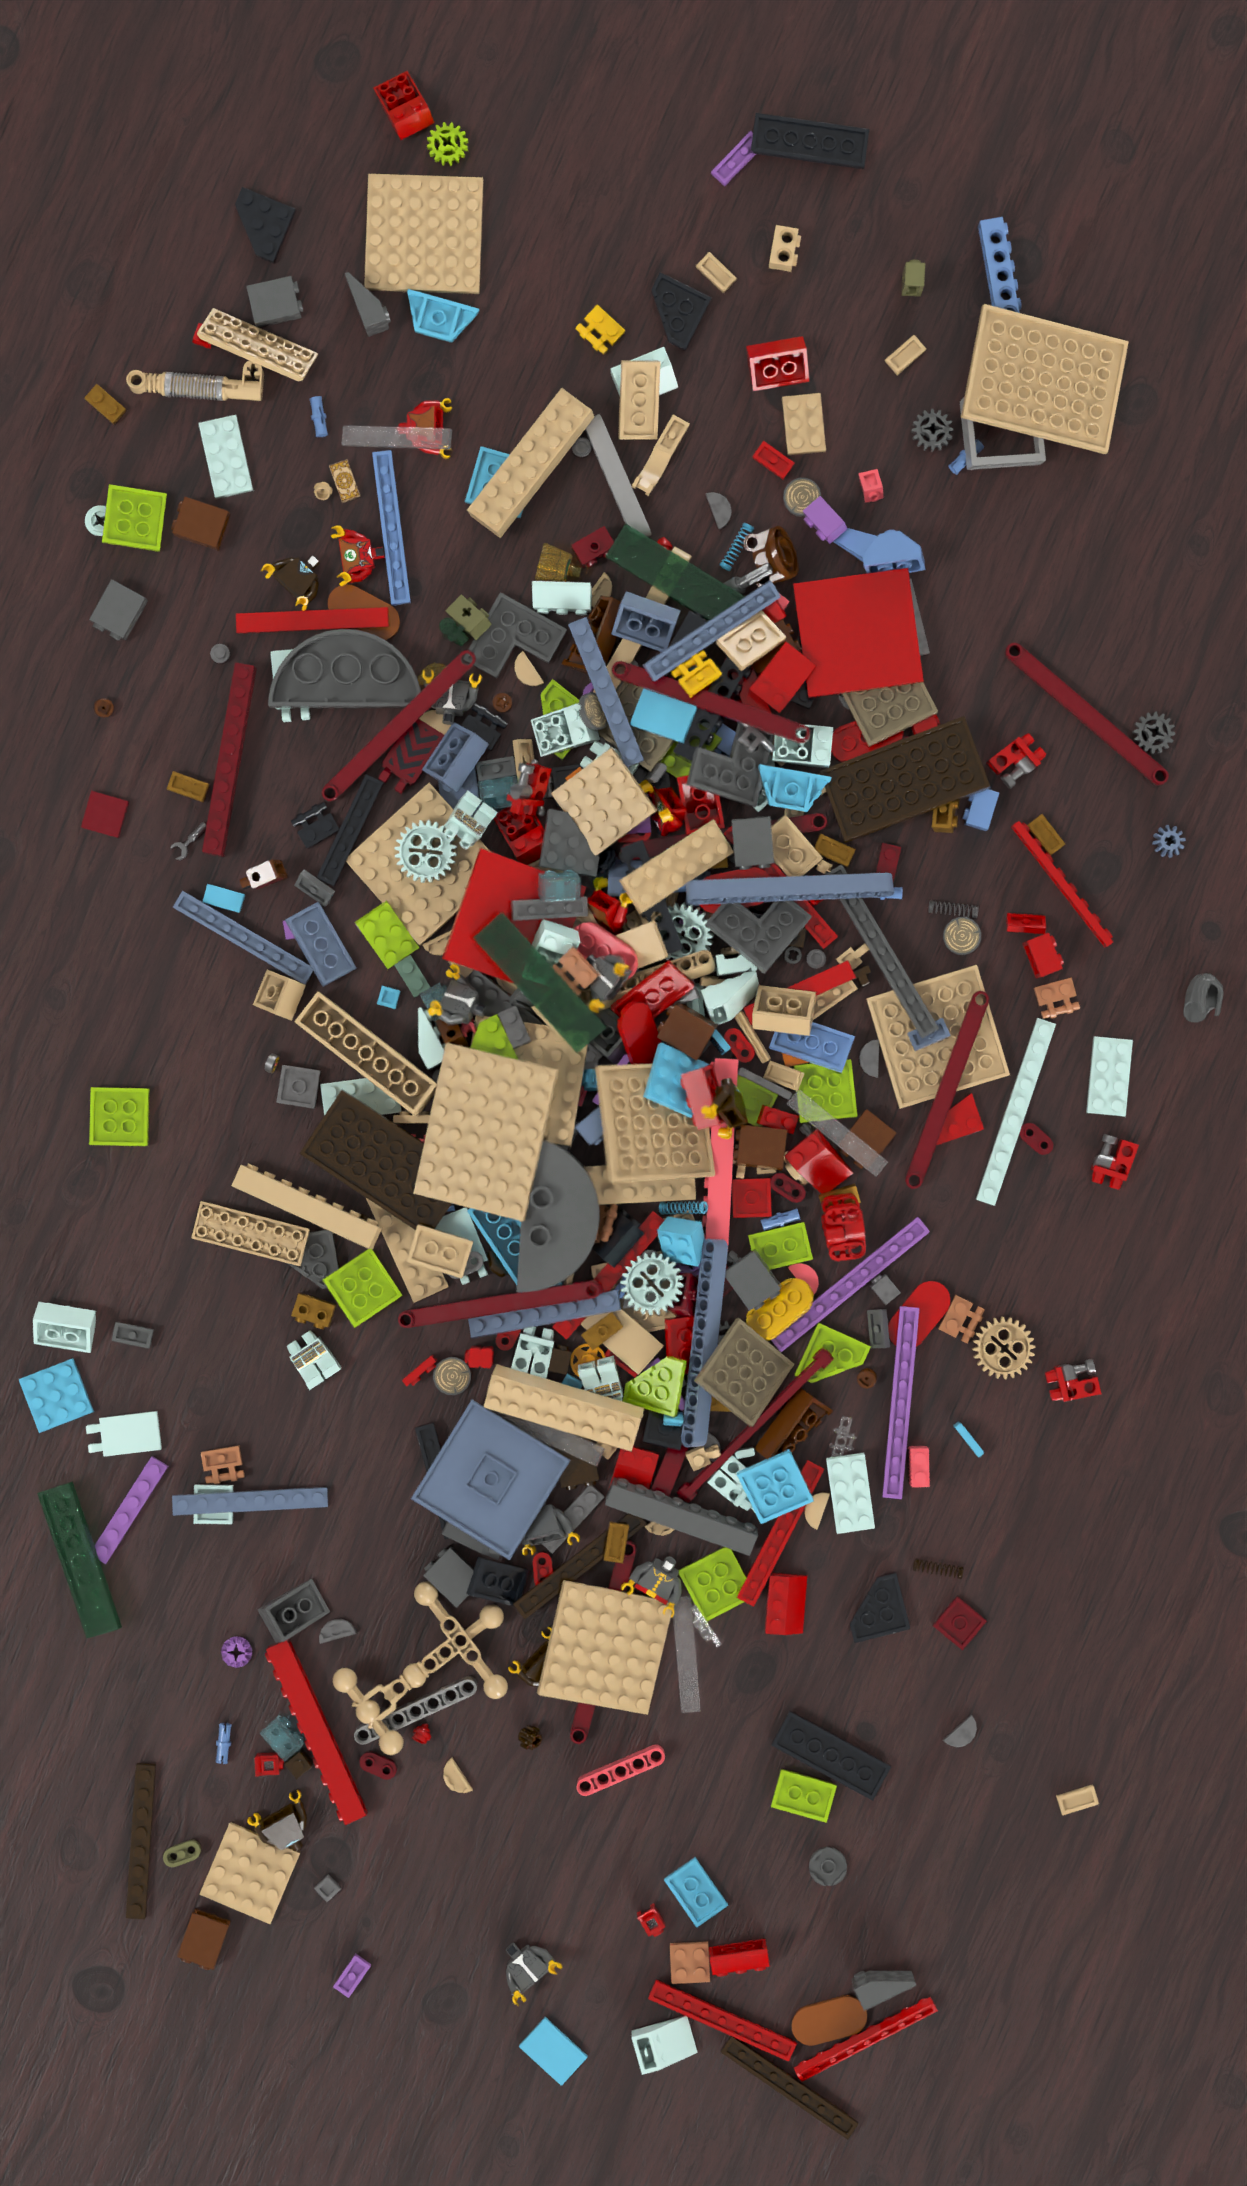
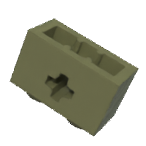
M919 260L906 262L902 274L901 296H921L924 288L925 263H921Z
M461 594L446 609V612L453 621L473 639L477 640L492 625L488 620L489 614L482 608L478 610L476 608L477 604L470 597L466 599Z

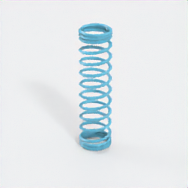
M743 523L742 528H740L741 531L738 532L739 535L736 538L741 537L744 539L740 533L749 535L742 529L753 533L754 528L747 523ZM738 538L733 540L734 543L731 544L732 547L729 548L730 551L727 552V555L724 556L725 559H723L720 563V566L727 571H731L732 567L724 563V561H727L732 565H734V563L730 562L726 557L732 558L736 561V559L731 557L728 553H732L735 556L739 557L737 554L732 552L731 549H734L741 553V551L737 550L733 545L739 546L743 549L742 546L738 545L735 542L739 541L742 544H744Z
M682 1201L680 1203L672 1202L670 1204L668 1202L666 1204V1202H661L659 1204L661 1215L693 1214L695 1210L699 1214H706L708 1211L706 1201H701L700 1203L699 1201L697 1203L693 1201L692 1204L689 1201L688 1205L686 1201L684 1204Z

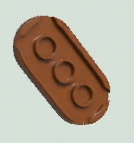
M349 584L338 586L329 595V610L388 607L389 627L354 630L364 631L388 640L394 637L400 628L399 614L392 605L356 586Z
M844 1995L810 2004L798 2009L791 2022L792 2032L800 2043L808 2046L857 2034L864 2028L867 2022V2011H864L860 2001L851 1995Z

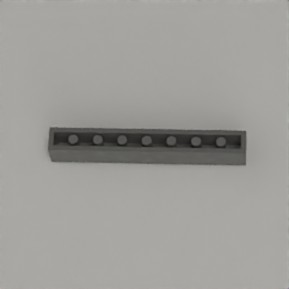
M614 1477L606 1495V1506L749 1556L758 1537V1528L751 1523L737 1521L732 1516L720 1515L715 1510L708 1511L697 1504L683 1502L678 1497L666 1496L661 1491L654 1492L643 1485L629 1483L624 1478L617 1479Z

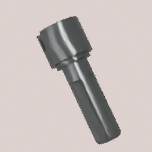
M767 563L741 578L735 576L724 582L722 589L729 588L731 590L726 593V597L729 600H733L744 594L747 587L771 575L773 567Z

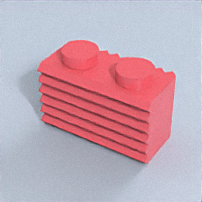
M909 1446V1484L912 1487H930L929 1448L927 1446Z

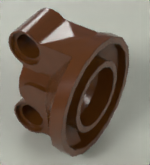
M775 526L759 534H749L744 538V547L748 551L753 552V559L757 569L767 563L773 567V573L768 577L774 586L778 582L798 575L799 562L797 553L788 533L782 527ZM754 538L757 539L756 547L753 546ZM764 578L756 582L757 586L760 587L765 584Z

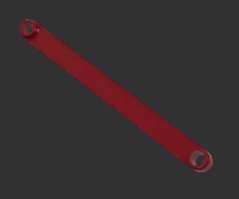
M1011 643L1006 647L1005 656L1147 779L1155 785H1163L1167 782L1169 775L1165 768L1018 643ZM1012 647L1016 648L1019 652L1018 656H1012L1009 653V649ZM1156 772L1163 774V781H1158L1155 778Z
M463 650L323 787V798L327 801L337 799L474 665L476 661L474 652ZM470 654L473 659L472 662L469 664L464 663L462 655ZM327 788L335 790L336 794L334 797L326 794Z
M618 661L612 666V673L618 680L697 706L700 709L800 744L806 743L810 739V730L805 725L703 689L690 697L679 684V681L666 676L652 681L646 669L623 661ZM625 667L626 669L623 674H617V668ZM804 730L807 735L804 738H798L796 736L797 732Z
M821 813L789 818L801 833L820 831L827 825V818ZM815 817H821L824 820L822 827L814 825L813 820ZM779 819L771 820V826ZM729 827L720 829L723 835V832L726 831ZM690 834L644 840L643 843L648 856L655 857ZM724 835L729 845H732L731 841ZM635 842L626 843L622 847L630 845Z
M984 991L973 993L905 1176V1183L911 1189L919 1188L926 1175L989 1003V996ZM978 994H982L985 997V1002L982 1005H978L975 1001ZM912 1175H917L919 1178L916 1185L909 1184V1178Z
M596 1280L552 1286L538 1291L515 1292L409 1309L399 1314L398 1322L404 1328H411L593 1299L601 1294L602 1286ZM589 1285L596 1286V1294L589 1291ZM404 1315H408L411 1318V1323L404 1321Z
M822 1347L812 1357L814 1360L764 1409L753 1427L747 1426L720 1452L721 1456L717 1457L713 1462L711 1461V1464L707 1465L690 1483L685 1482L677 1490L676 1493L683 1501L689 1503L698 1494L696 1490L821 1367L824 1369L833 1361L834 1357L827 1349Z
M627 1540L626 1544L631 1545L633 1551L629 1554H624L623 1563L615 1562L608 1589L622 1591V1584L629 1581L628 1578L630 1577L636 1554V1545L631 1540ZM578 1702L570 1731V1739L573 1743L581 1744L585 1742L595 1705ZM581 1731L584 1736L581 1739H577L573 1736V1733Z

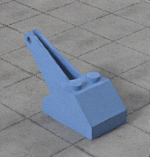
M847 528L845 532L833 541L864 563L866 573L908 568L909 572L925 570V560L921 547L900 531L887 530L875 536Z

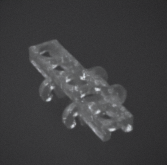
M842 1415L839 1429L834 1428L833 1431L837 1433L835 1444L830 1443L829 1447L833 1448L831 1457L843 1456L844 1449H848L847 1451L854 1450L852 1445L857 1436L854 1433L852 1435L849 1434L852 1423L851 1417L848 1418ZM844 1420L849 1421L848 1426H843ZM843 1438L845 1442L840 1445L837 1443V1440ZM847 1438H850L849 1444L846 1445ZM836 1449L841 1450L840 1454L835 1452Z
M693 1606L691 1609L696 1616L692 1618V1623L702 1638L706 1641L712 1639L717 1647L720 1646L722 1643L697 1606Z

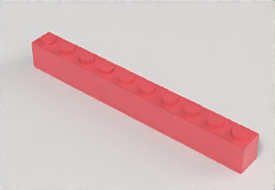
M715 1058V1062H711V1064L713 1065L719 1086H722L721 1081L723 1079L730 1078L737 1087L738 1059ZM723 1122L709 1127L715 1176L705 1177L704 1188L708 1189V1196H704V1201L708 1204L707 1215H703L702 1227H706L705 1240L724 1239L728 1244L735 1128H732V1137L730 1139L720 1138L718 1136L720 1127L727 1128L728 1126Z

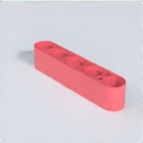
M652 1745L586 1773L578 1778L577 1791L582 1796H588L663 1763L665 1759L664 1749L660 1745ZM654 1751H659L661 1753V1757L659 1759H653L651 1757V1753ZM635 1759H642L643 1765L640 1767L633 1764ZM618 1766H623L626 1772L618 1774L615 1769ZM600 1774H606L608 1776V1780L605 1782H601L598 1779V1776ZM587 1781L591 1786L588 1789H583L580 1784Z

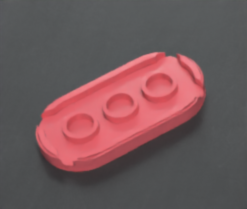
M584 922L574 928V930L579 932L580 944L577 950L585 959L590 955H594L596 958L609 954L622 956L625 965H628V968L632 971L627 979H630L636 973L638 968L637 955L628 944L594 922Z

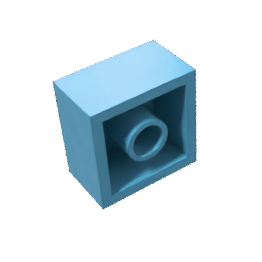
M668 1216L657 1229L664 1260L669 1257L670 1262L698 1267L701 1261L702 1245L705 1241L702 1222Z

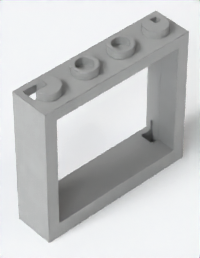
M963 398L961 401H959V402H960V411H961V413H962L964 398ZM961 418L967 470L1041 465L1046 461L1044 439L1035 436V454L977 458L973 421Z

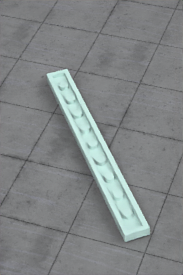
M1040 1018L1036 1019L976 1200L995 1206L1056 1026L1054 1023Z

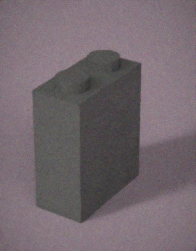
M292 276L246 286L256 327L260 328L302 318L300 313L304 311L302 301L297 300L296 293H299L297 281L293 282Z
M111 579L89 620L94 623L93 627L103 632L105 629L111 632L109 636L118 641L122 638L126 641L148 600Z
M770 816L731 819L735 867L739 866L740 870L751 869V865H759V868L770 867V864L774 863Z
M756 1249L729 1266L725 1272L726 1279L749 1311L753 1308L755 1310L759 1309L765 1304L763 1301L770 1297L772 1300L780 1294L779 1290L782 1285Z
M450 1546L448 1549L444 1547L437 1554L439 1558L435 1562L431 1560L424 1568L426 1572L423 1576L457 1608L468 1596L466 1593L474 1567L455 1548Z

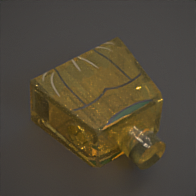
M544 543L535 581L567 582L568 576L580 578L582 567L572 564V554Z

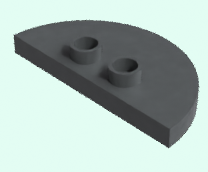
M340 629L317 634L299 644L287 655L273 678L268 706L270 708H405L421 692V688L411 665L393 645L376 635L364 631Z
M544 1139L530 1194L526 1219L521 1221L517 1292L546 1289L573 1274L590 1253L599 1228V1199L587 1170L566 1149Z

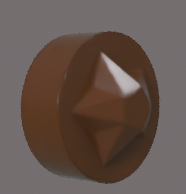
M506 693L497 694L493 699L495 710L500 713L508 712L512 707L511 697Z
M100 698L94 703L93 709L97 716L106 718L113 713L114 706L109 699Z
M869 1368L862 1369L857 1376V1382L863 1388H872L877 1381L876 1373Z

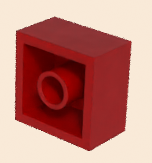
M1049 933L1022 943L1036 979L1063 969L1062 965L1064 962L1061 954H1057L1055 950L1057 944L1053 935L1050 936Z

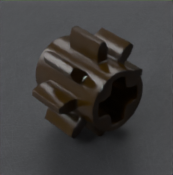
M529 1725L522 1728L518 1734V1740L521 1741L520 1746L526 1750L537 1748L542 1741V1735L538 1734L540 1729Z

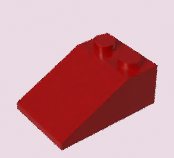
M786 641L750 685L749 689L780 713L816 665Z
M688 775L677 777L680 800L687 809L683 819L685 833L691 834L713 819L719 829L725 828L720 796L686 785Z
M818 1128L792 1147L784 1156L794 1169L821 1194L831 1191L854 1173Z
M633 1446L632 1452L620 1448L610 1485L615 1477L617 1479L624 1478L629 1483L640 1484L649 1489L659 1452L638 1446Z

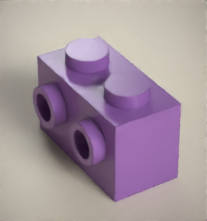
M821 496L803 510L805 515L804 521L810 528L814 526L817 530V536L822 541L826 540L831 544L847 530L845 522Z

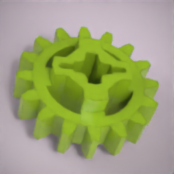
M443 122V127L441 128L436 125L437 131L431 130L430 134L432 137H427V141L430 143L427 145V149L431 150L429 152L430 157L435 156L436 163L441 160L443 166L446 162H449V165L452 166V161L454 160L460 163L459 157L465 158L463 151H468V146L465 145L468 144V138H464L466 136L465 131L460 132L461 128L459 125L454 128L452 122L449 126H446V123ZM457 138L460 140V147L456 144ZM436 141H437V144L440 145V146L438 147V150H436V148H435V142H436Z

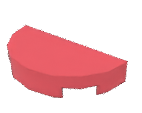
M803 1263L788 1266V1269L797 1279H801L810 1285L814 1295L819 1285L815 1270Z

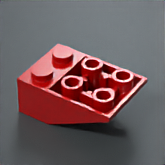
M408 71L373 88L400 140L434 124L429 107Z
M510 805L498 812L493 819L518 862L529 865L540 859L544 828L536 815L510 812Z

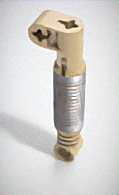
M249 360L244 364L242 380L228 379L226 376L215 377L214 375L205 376L204 374H199L198 376V374L191 375L190 373L181 374L177 372L175 374L174 372H163L159 375L149 373L148 375V373H142L139 370L129 372L126 380L131 391L136 394H142L147 392V390L149 393H152L153 390V393L158 391V393L166 397H175V395L178 397L179 395L180 398L182 396L185 398L186 395V398H192L193 396L194 399L195 397L198 399L200 396V399L203 397L204 400L205 398L208 400L210 397V400L212 398L216 400L217 398L218 401H226L227 399L262 401L264 371L261 365ZM253 369H256V372H254L255 379L259 381H247L252 380V375L250 372H253ZM135 379H142L139 385H133Z

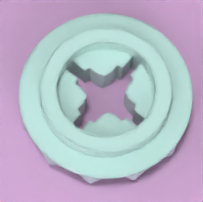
M94 506L85 516V525L89 532L95 536H103L104 526L101 524L96 525L98 522L96 515L104 518L106 506Z

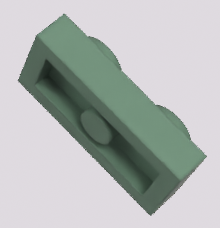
M411 955L395 964L396 969L414 998L431 988Z

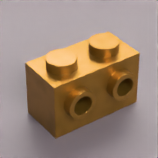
M959 800L933 810L932 828L934 832H954V827L958 825V816H955V809H959Z
M299 1293L291 1316L296 1317L295 1321L305 1324L306 1321L314 1323V1327L324 1329L330 1326L337 1304Z

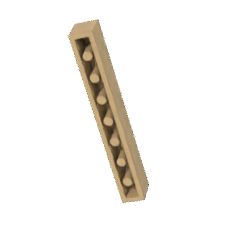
M248 1163L247 1166H240L232 1183L233 1187L368 1249L374 1248L382 1230V1227L377 1226V1221L370 1218L366 1221L360 1218L361 1214L350 1210V1213L343 1210L344 1206L335 1202L331 1205L326 1202V1198L316 1194L313 1197L309 1195V1190L302 1187L296 1189L292 1187L293 1183L284 1179L278 1181L274 1179L276 1175L267 1171L263 1174L257 1171L258 1167Z

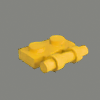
M598 305L584 318L589 325L585 328L579 323L575 328L583 339H587L593 345L592 347L596 351L599 350L603 355L608 351V348L604 345L607 341L613 346L625 333V329ZM593 330L601 335L599 339L591 333Z
M703 650L671 671L674 678L679 675L684 676L679 679V684L690 697L722 676L721 671L711 659L705 662L702 661V659L707 657ZM692 666H697V668H695L691 672L688 671V669Z

